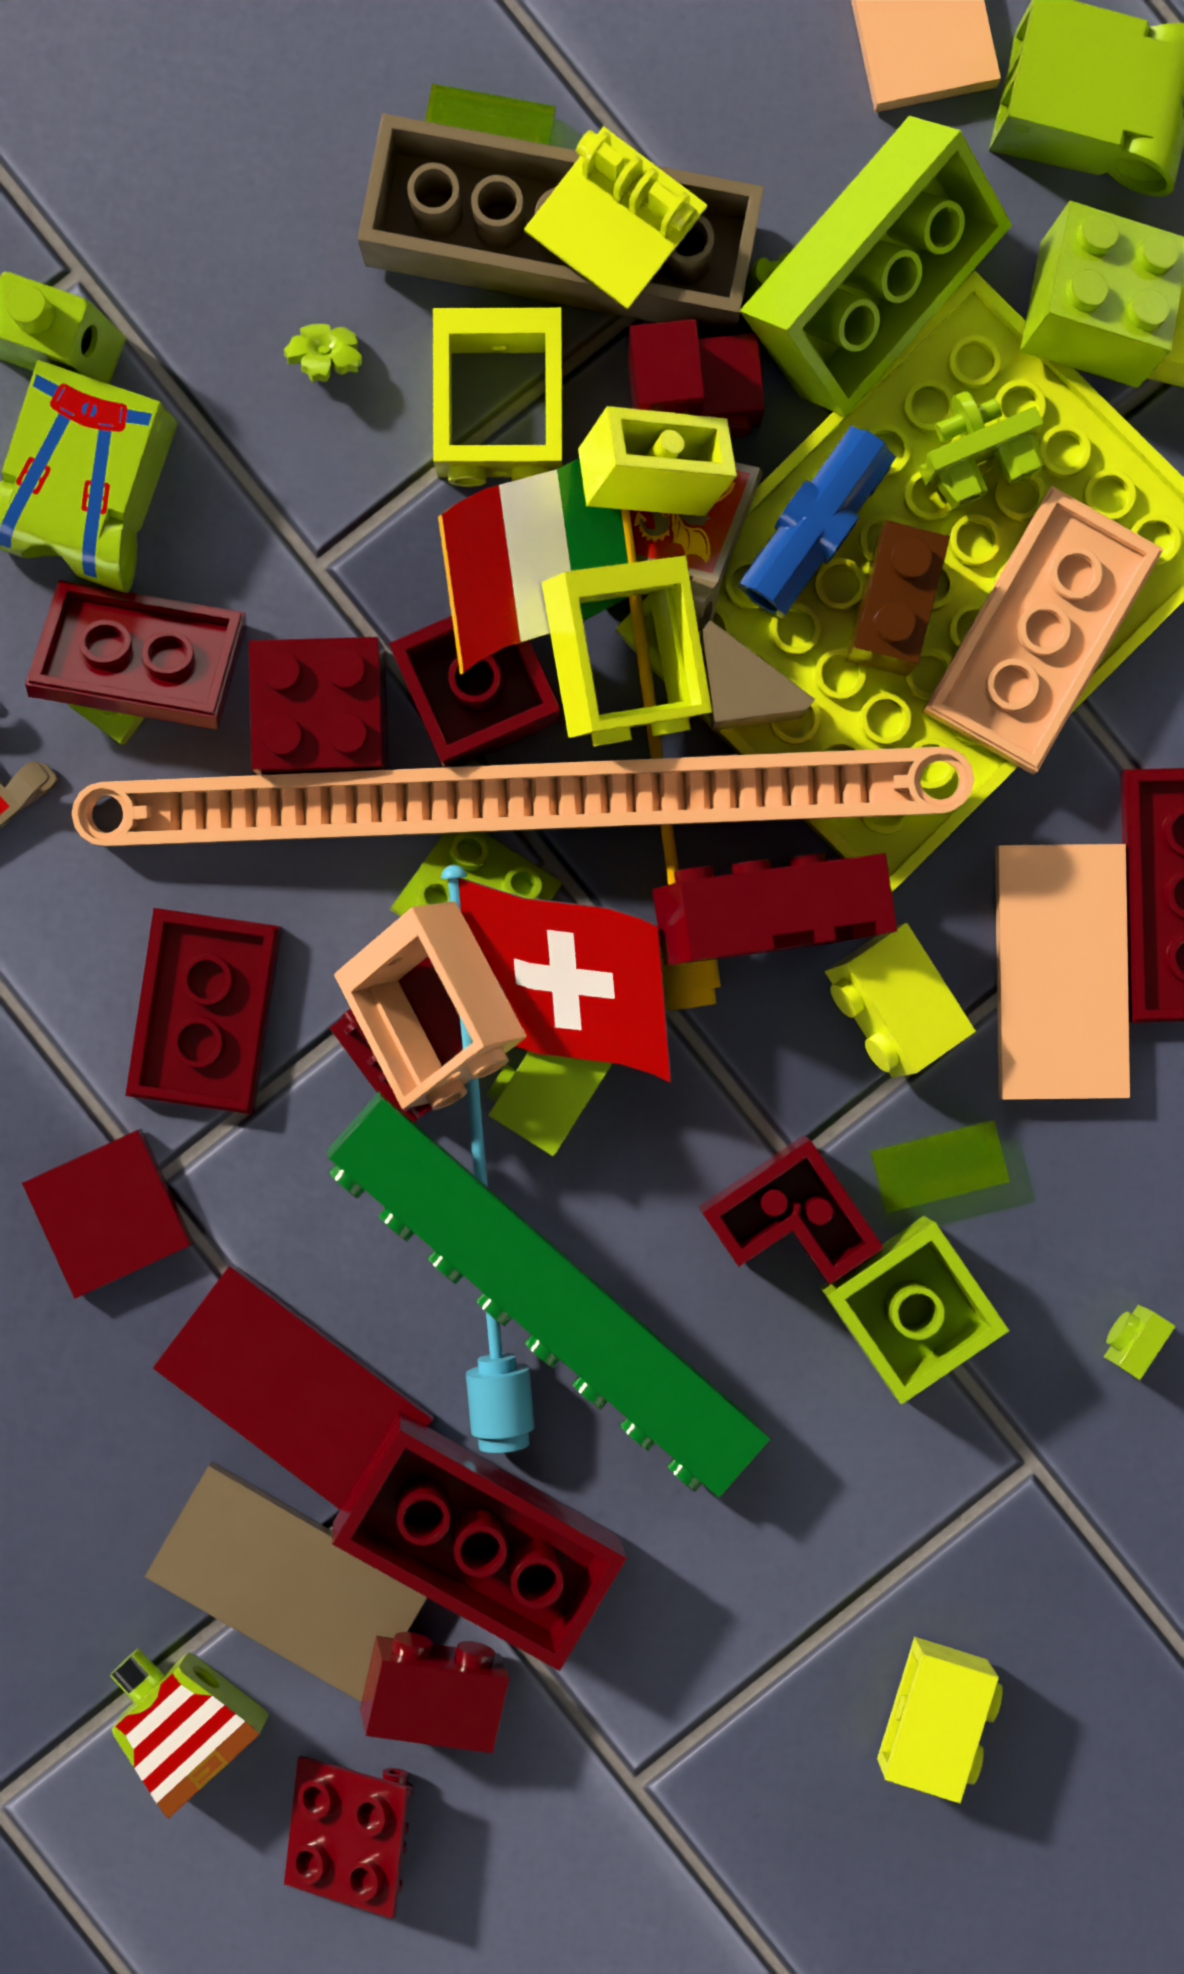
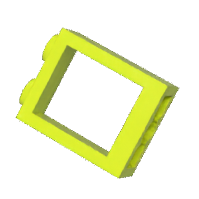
M433 308V462L438 478L448 477V483L455 486L474 487L486 484V477H512V481L553 471L563 466L561 308ZM452 353H545L546 445H452Z
M686 556L567 571L541 582L568 738L591 734L593 747L632 740L630 728L651 725L653 737L691 730L689 718L712 713ZM650 594L668 704L599 715L580 603Z

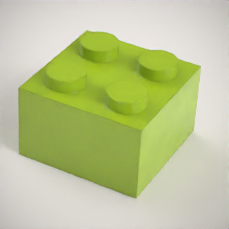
M1070 200L1040 242L1020 352L1139 388L1172 349L1184 278V237Z
M922 1216L882 1244L883 1249L832 1284L826 1282L819 1287L885 1385L901 1405L1009 1332V1329L936 1222L925 1216Z

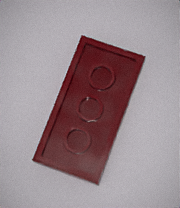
M1184 768L1125 769L1120 772L1122 844H1126L1129 1023L1184 1022Z
M231 1264L153 1366V1369L339 1510H341L399 1411L427 1427L434 1418L433 1414L234 1264Z

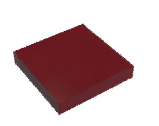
M142 1129L131 1132L22 1183L74 1299L194 1244Z

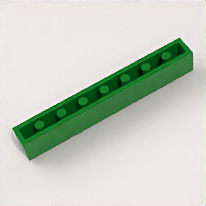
M380 1092L372 1098L327 1149L328 1159L335 1164L328 1173L339 1185L357 1199L365 1191L385 1207L378 1217L392 1231L407 1242L416 1234L434 1251L427 1259L437 1270L455 1284L464 1276L482 1292L476 1299V1302L491 1317L503 1326H506L511 1319H514L531 1334L524 1343L535 1355L551 1368H554L560 1360L578 1375L572 1385L598 1409L601 1410L609 1402L626 1418L620 1423V1427L645 1450L649 1451L656 1443L673 1458L667 1464L668 1469L694 1492L703 1484L720 1498L770 1440L754 1420Z

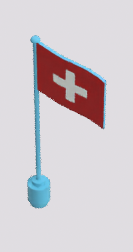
M450 865L443 870L441 879H448L450 902L456 901L527 1036L515 1047L543 1055L622 1064L656 1075L671 1083L659 926L643 918L607 907L521 897L461 878L467 877V874L458 865ZM460 1017L462 1046L464 1050L473 1043V1040ZM472 1078L466 1083V1089L468 1091L467 1103L474 1175L488 1187L479 1080ZM486 1312L490 1354L479 1357L477 1359L478 1367L466 1372L471 1435L478 1438L480 1451L487 1453L513 1452L529 1446V1432L535 1428L530 1367L526 1364L516 1363V1355L502 1353L500 1323Z

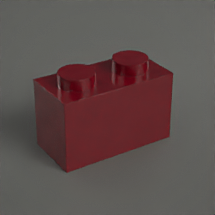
M399 1632L395 1634L394 1638L376 1636L360 1706L365 1736L493 1753L510 1680L500 1653H495L494 1649L485 1644L473 1641L460 1642L457 1647L433 1644L429 1638L411 1632Z

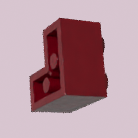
M696 319L630 326L628 370L633 409L727 418L731 439L746 436L751 433L752 427L761 426L765 403L758 339L755 333L698 339Z
M801 1136L699 1206L700 1211L738 1267L792 1232L821 1276L829 1284H832L884 1248L817 1148L805 1136Z

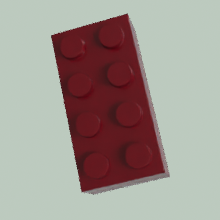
M401 1411L398 1412L333 1521L332 1545L558 1671L562 1669L627 1559L618 1534Z

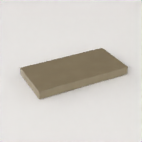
M213 1461L208 1465L144 1576L359 1702H362L376 1636L394 1638L395 1634L399 1632H408L427 1599L422 1594L332 1545V1530Z

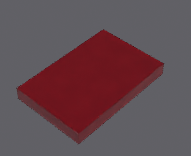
M59 580L26 679L25 687L28 697L218 730L247 626L245 612L131 592L124 593L118 590Z
M153 908L125 1096L254 1114L280 945L281 926Z

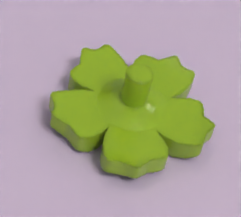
M310 324L301 327L300 335L293 336L290 343L284 348V357L287 358V364H301V371L308 374L311 382H327L332 368L336 373L343 375L347 372L357 373L358 367L362 365V355L358 352L357 334L345 327H336L332 330L329 324Z

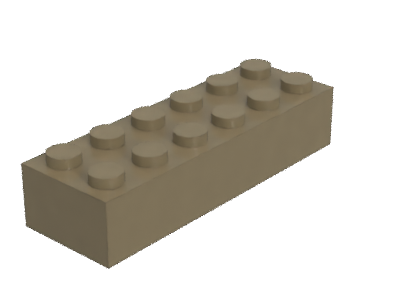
M382 113L357 238L366 267L657 323L696 319L697 330L725 336L736 335L764 186L657 166L708 206L629 310H627L524 232V228L580 157L575 152L576 150Z

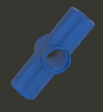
M851 425L811 482L806 480L776 522L774 528L777 531L765 548L759 552L739 583L738 588L753 603L766 612L775 614L783 619L822 563L827 565L858 522L860 516L857 513L869 496L873 495L896 458L887 448L885 442L868 430H861Z

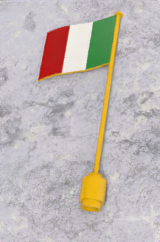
M579 458L553 471L483 489L454 504L438 516L460 675L480 660L502 648L550 634L541 582L567 571L637 562L630 510L586 506ZM641 595L630 596L629 603L644 708L656 706ZM627 597L580 603L583 622ZM646 725L651 759L664 758L661 736L653 737L651 725ZM662 825L660 829L669 885L676 883L674 872L679 870L673 825ZM661 954L666 1010L694 1008L717 1003L715 988L721 987L717 959L663 966Z

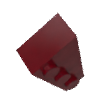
M826 853L809 854L789 858L788 867L771 869L770 859L734 864L732 865L733 874L714 877L713 866L675 871L676 883L652 889L657 926H659L663 966L828 945L897 932L886 853L827 861Z

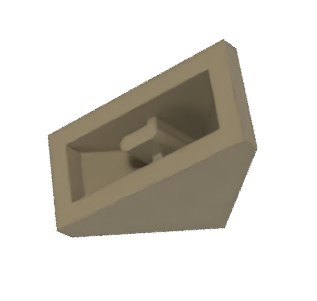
M711 620L702 630L700 643L712 713H709L712 731L795 720L803 717L815 700L812 696Z

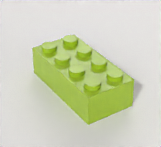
M908 116L740 309L745 320L799 397L846 417L1011 228L1012 223L961 130Z

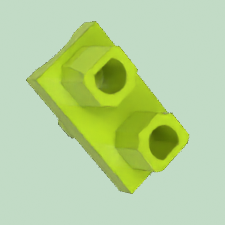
M967 391L961 392L951 397L950 403L953 416L935 424L936 433L942 442L959 434L961 438L927 452V463L918 468L925 486L936 482L953 510L978 500L988 491L977 466L981 462L996 457L1007 485L1016 484L1038 474L1044 465L1035 435L1044 423L1037 407L1034 406L985 427V423L1002 416L998 401L994 398L977 406L970 393Z

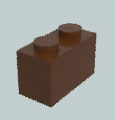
M886 520L876 538L845 661L903 676H908L917 666L950 536Z

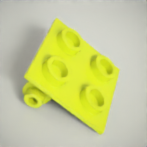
M603 126L598 134L590 129L582 137L575 151L580 157L524 228V232L625 309L629 310L708 205Z

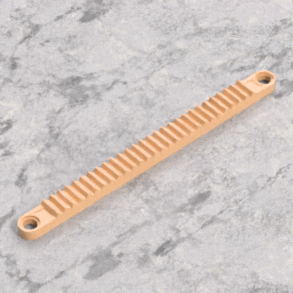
M923 747L109 781L91 784L78 794L73 803L72 819L74 827L80 836L92 844L102 846H140L931 815L951 812L965 803L972 792L974 776L972 767L967 759L954 749ZM931 763H947L957 772L959 779L958 788L951 797L943 800L933 799L926 795L922 789V772ZM112 796L122 806L123 819L117 829L104 833L94 824L92 812L97 801L103 797Z

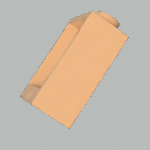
M456 901L411 907L334 974L402 1110L428 1103L432 1110H438L455 1103L467 1094L468 1091L464 1086L472 1078L479 1079L502 1068L509 1061L506 1052L527 1037ZM428 956L473 1040L471 1045L444 1066L441 1065L398 982Z

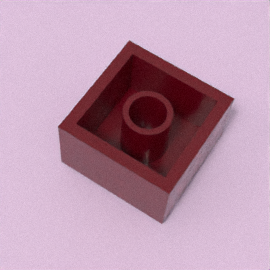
M452 616L389 643L443 767H458L561 721L559 705L530 640L502 648L480 660L461 675Z
M379 637L249 640L252 770L258 775L388 770L386 654Z

